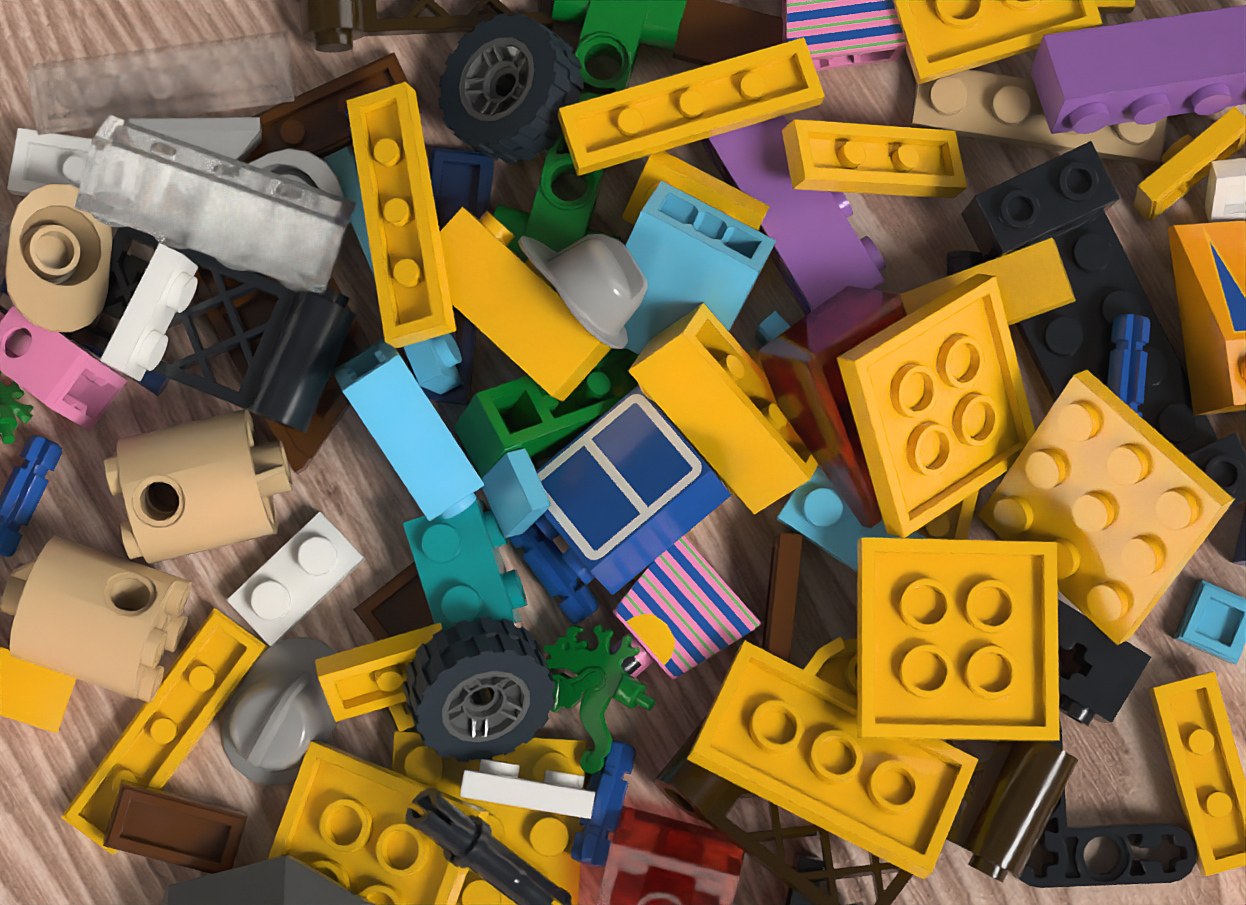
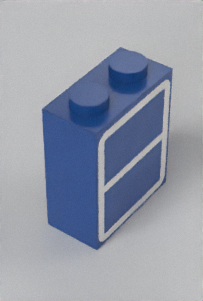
M638 385L536 471L551 506L535 521V524L550 541H553L559 535L562 536L570 548L561 556L586 585L596 578L614 595L728 499L731 494L655 403L644 395Z

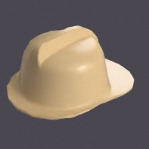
M48 184L32 190L17 205L11 221L5 270L7 292L17 311L33 325L51 332H74L90 325L103 311L108 294L112 251V228L103 206L88 192L70 184Z

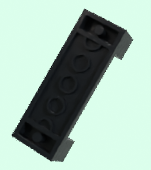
M1092 141L975 195L961 215L979 252L987 255V262L1053 238L1056 242L1076 301L1015 323L1053 402H1056L1073 375L1088 370L1107 387L1110 351L1116 349V343L1111 342L1115 317L1121 314H1134L1149 318V343L1143 345V351L1148 353L1144 402L1138 405L1137 412L1143 413L1142 418L1235 499L1229 508L1245 501L1246 450L1237 432L1218 439L1207 416H1194L1189 380L1105 213L1120 197Z

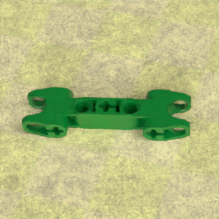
M555 0L552 19L583 27L575 53L582 66L580 76L584 79L579 101L583 102L629 88L641 43L673 52L687 0ZM606 55L614 58L619 63L621 69L611 79L598 80L591 77L586 71L588 62L594 57ZM563 133L555 141L556 144L547 152L531 213L498 204L494 213V217L516 236L509 243L508 247L525 262L529 258L521 250L518 243L522 236L531 237L557 253L587 235L604 234L621 241V237L589 229L606 168L579 176L586 182L588 188L585 194L578 200L563 201L552 192V186L560 176L565 174L577 175Z

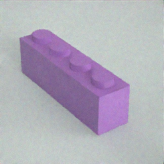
M1246 5L1043 35L1030 72L1050 133L1057 134L1074 131L1078 134H1089L1108 125L1134 121L1137 124L1146 125L1158 122L1166 116L1192 112L1198 115H1210L1226 107L1246 104Z
M784 116L699 140L725 183L770 206L758 231L776 240L769 256L812 326L826 322L879 290L885 281L880 271L886 268L885 262L873 241L868 236L859 239L847 220L848 217L853 215V211L844 193L792 189L782 130L789 123Z

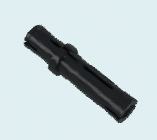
M433 788L420 792L413 799L412 803L422 809L425 814L422 816L414 809L408 808L406 812L407 824L414 829H418L443 848L445 859L457 868L458 866L461 868L468 867L517 905H553L552 902L554 900L560 905H571L572 897L568 891L557 886L492 836L490 825L478 816H466Z

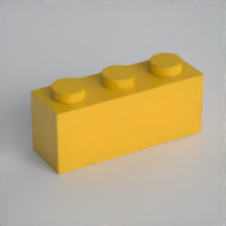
M462 207L440 231L452 305L552 397L564 402L612 347L602 343L586 330L569 310L560 294L554 289L555 286L530 259L525 262L508 247L509 243L516 237L488 211L478 219Z
M704 303L650 339L628 370L637 380L644 395L658 404L680 429V433L694 449L698 450L721 476L726 488L733 495L739 497L753 514L758 513L809 481L828 448L825 442Z

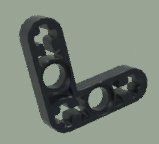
M1059 718V740L1046 742L1063 750L1062 726ZM1064 788L1050 819L1053 818V831L1044 830L1040 837L1041 847L1053 852V862H1047L1042 865L1041 875L1034 876L1033 868L1026 865L1021 877L1015 874L1013 876L1026 885L1038 888L1172 883L1182 880L1191 873L1196 864L1197 849L1195 841L1187 831L1171 824L1137 823L1067 826ZM1137 834L1134 842L1135 847L1155 848L1161 844V835L1167 834L1170 844L1180 846V857L1170 859L1169 869L1164 871L1159 861L1149 858L1135 859L1139 871L1138 873H1129L1132 866L1133 853L1127 836ZM1104 836L1111 839L1116 845L1118 859L1110 871L1098 874L1092 872L1085 864L1084 850L1092 839Z

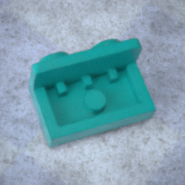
M476 499L467 509L448 519H444L440 514L429 521L424 515L403 522L434 624L441 623L445 631L455 626L457 622L466 619L467 622L479 620V617H491L492 620L501 621L503 618L513 621L514 624L522 622L518 608L528 605L524 587L516 569L506 571L499 547L507 545L508 540L504 538L492 509L487 511L484 501Z

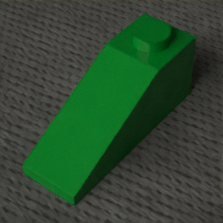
M612 348L564 402L552 397L529 375L476 393L454 428L480 478L482 479L508 452L525 449L532 463H535L566 447L638 386L637 380L628 370L639 355L629 349Z

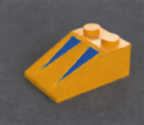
M1246 220L1173 225L1168 227L1193 414L1195 416L1246 411Z

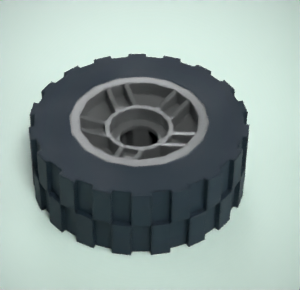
M505 13L495 15L494 19L487 22L483 20L475 25V29L471 33L465 34L457 42L459 45L453 54H449L445 62L447 66L444 75H441L439 87L441 88V97L438 98L439 108L444 112L445 117L442 119L446 126L455 132L453 135L487 157L496 161L499 158L506 163H517V160L520 159L528 161L536 158L537 154L544 149L548 151L556 144L555 141L563 133L558 119L559 108L581 102L579 101V96L584 84V79L580 76L582 66L579 58L572 53L574 49L568 42L534 18L531 20L526 15L514 13V16H508Z
M479 617V620L467 622L466 619L457 622L455 626L445 631L441 629L432 635L433 639L427 644H422L415 652L416 657L414 660L408 663L405 670L407 680L403 681V691L416 729L420 733L423 743L428 748L433 747L437 755L444 758L448 756L453 757L458 762H469V760L479 759L481 762V759L492 760V757L501 754L505 756L515 751L517 746L522 743L526 744L534 738V733L540 727H544L549 719L548 713L550 709L554 708L556 699L553 690H556L555 683L536 640L533 641L528 630L523 626L521 628L516 627L513 621L502 618L501 621L492 620L491 617Z

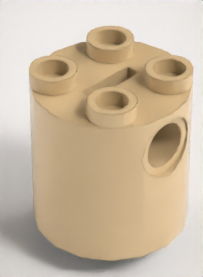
M246 409L118 439L117 451H113V456L104 458L105 474L110 491L113 496L123 494L129 520L121 521L120 523L126 553L129 559L144 557L146 563L149 564L277 534L278 524L273 495L293 491L291 472L282 441L279 440L261 445L249 411ZM155 482L170 484L179 496V505L169 506L163 504L155 494Z
M54 535L46 543L37 558L26 564L18 563L15 566L4 589L1 600V612L15 616L9 644L11 656L122 695L151 703L158 692L164 674V667L159 665L165 650L175 653L185 633L188 616L181 613L188 600L192 582Z

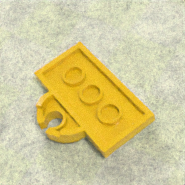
M840 636L818 649L803 670L744 640L732 661L687 760L923 880L926 879L933 872L979 759L940 739L857 738V678L855 676L857 639L842 640Z

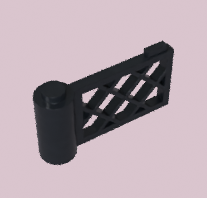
M141 214L138 215L134 225L121 220L112 241L108 294L103 309L123 300L126 301L128 306L140 282L137 281L130 284L122 266L132 241L154 249V252L159 243L182 253L196 264L198 268L201 267L212 272L220 292L219 295L186 308L181 313H175L167 328L169 329L183 323L195 353L171 364L160 361L151 372L246 409L284 427L306 434L356 318L355 313L346 309L350 298L338 291L314 283L310 293L296 290L172 241L176 233L175 228ZM224 277L242 285L229 290ZM117 279L120 289L110 293ZM258 290L278 298L269 321L245 331L234 301ZM225 305L236 336L204 349L192 319ZM101 313L90 325L74 331L71 336L75 341L102 352L105 351L110 342L109 339L93 333ZM261 338L254 354L250 342ZM241 346L249 368L238 392L217 383L209 359ZM199 364L205 378L188 372L186 369Z

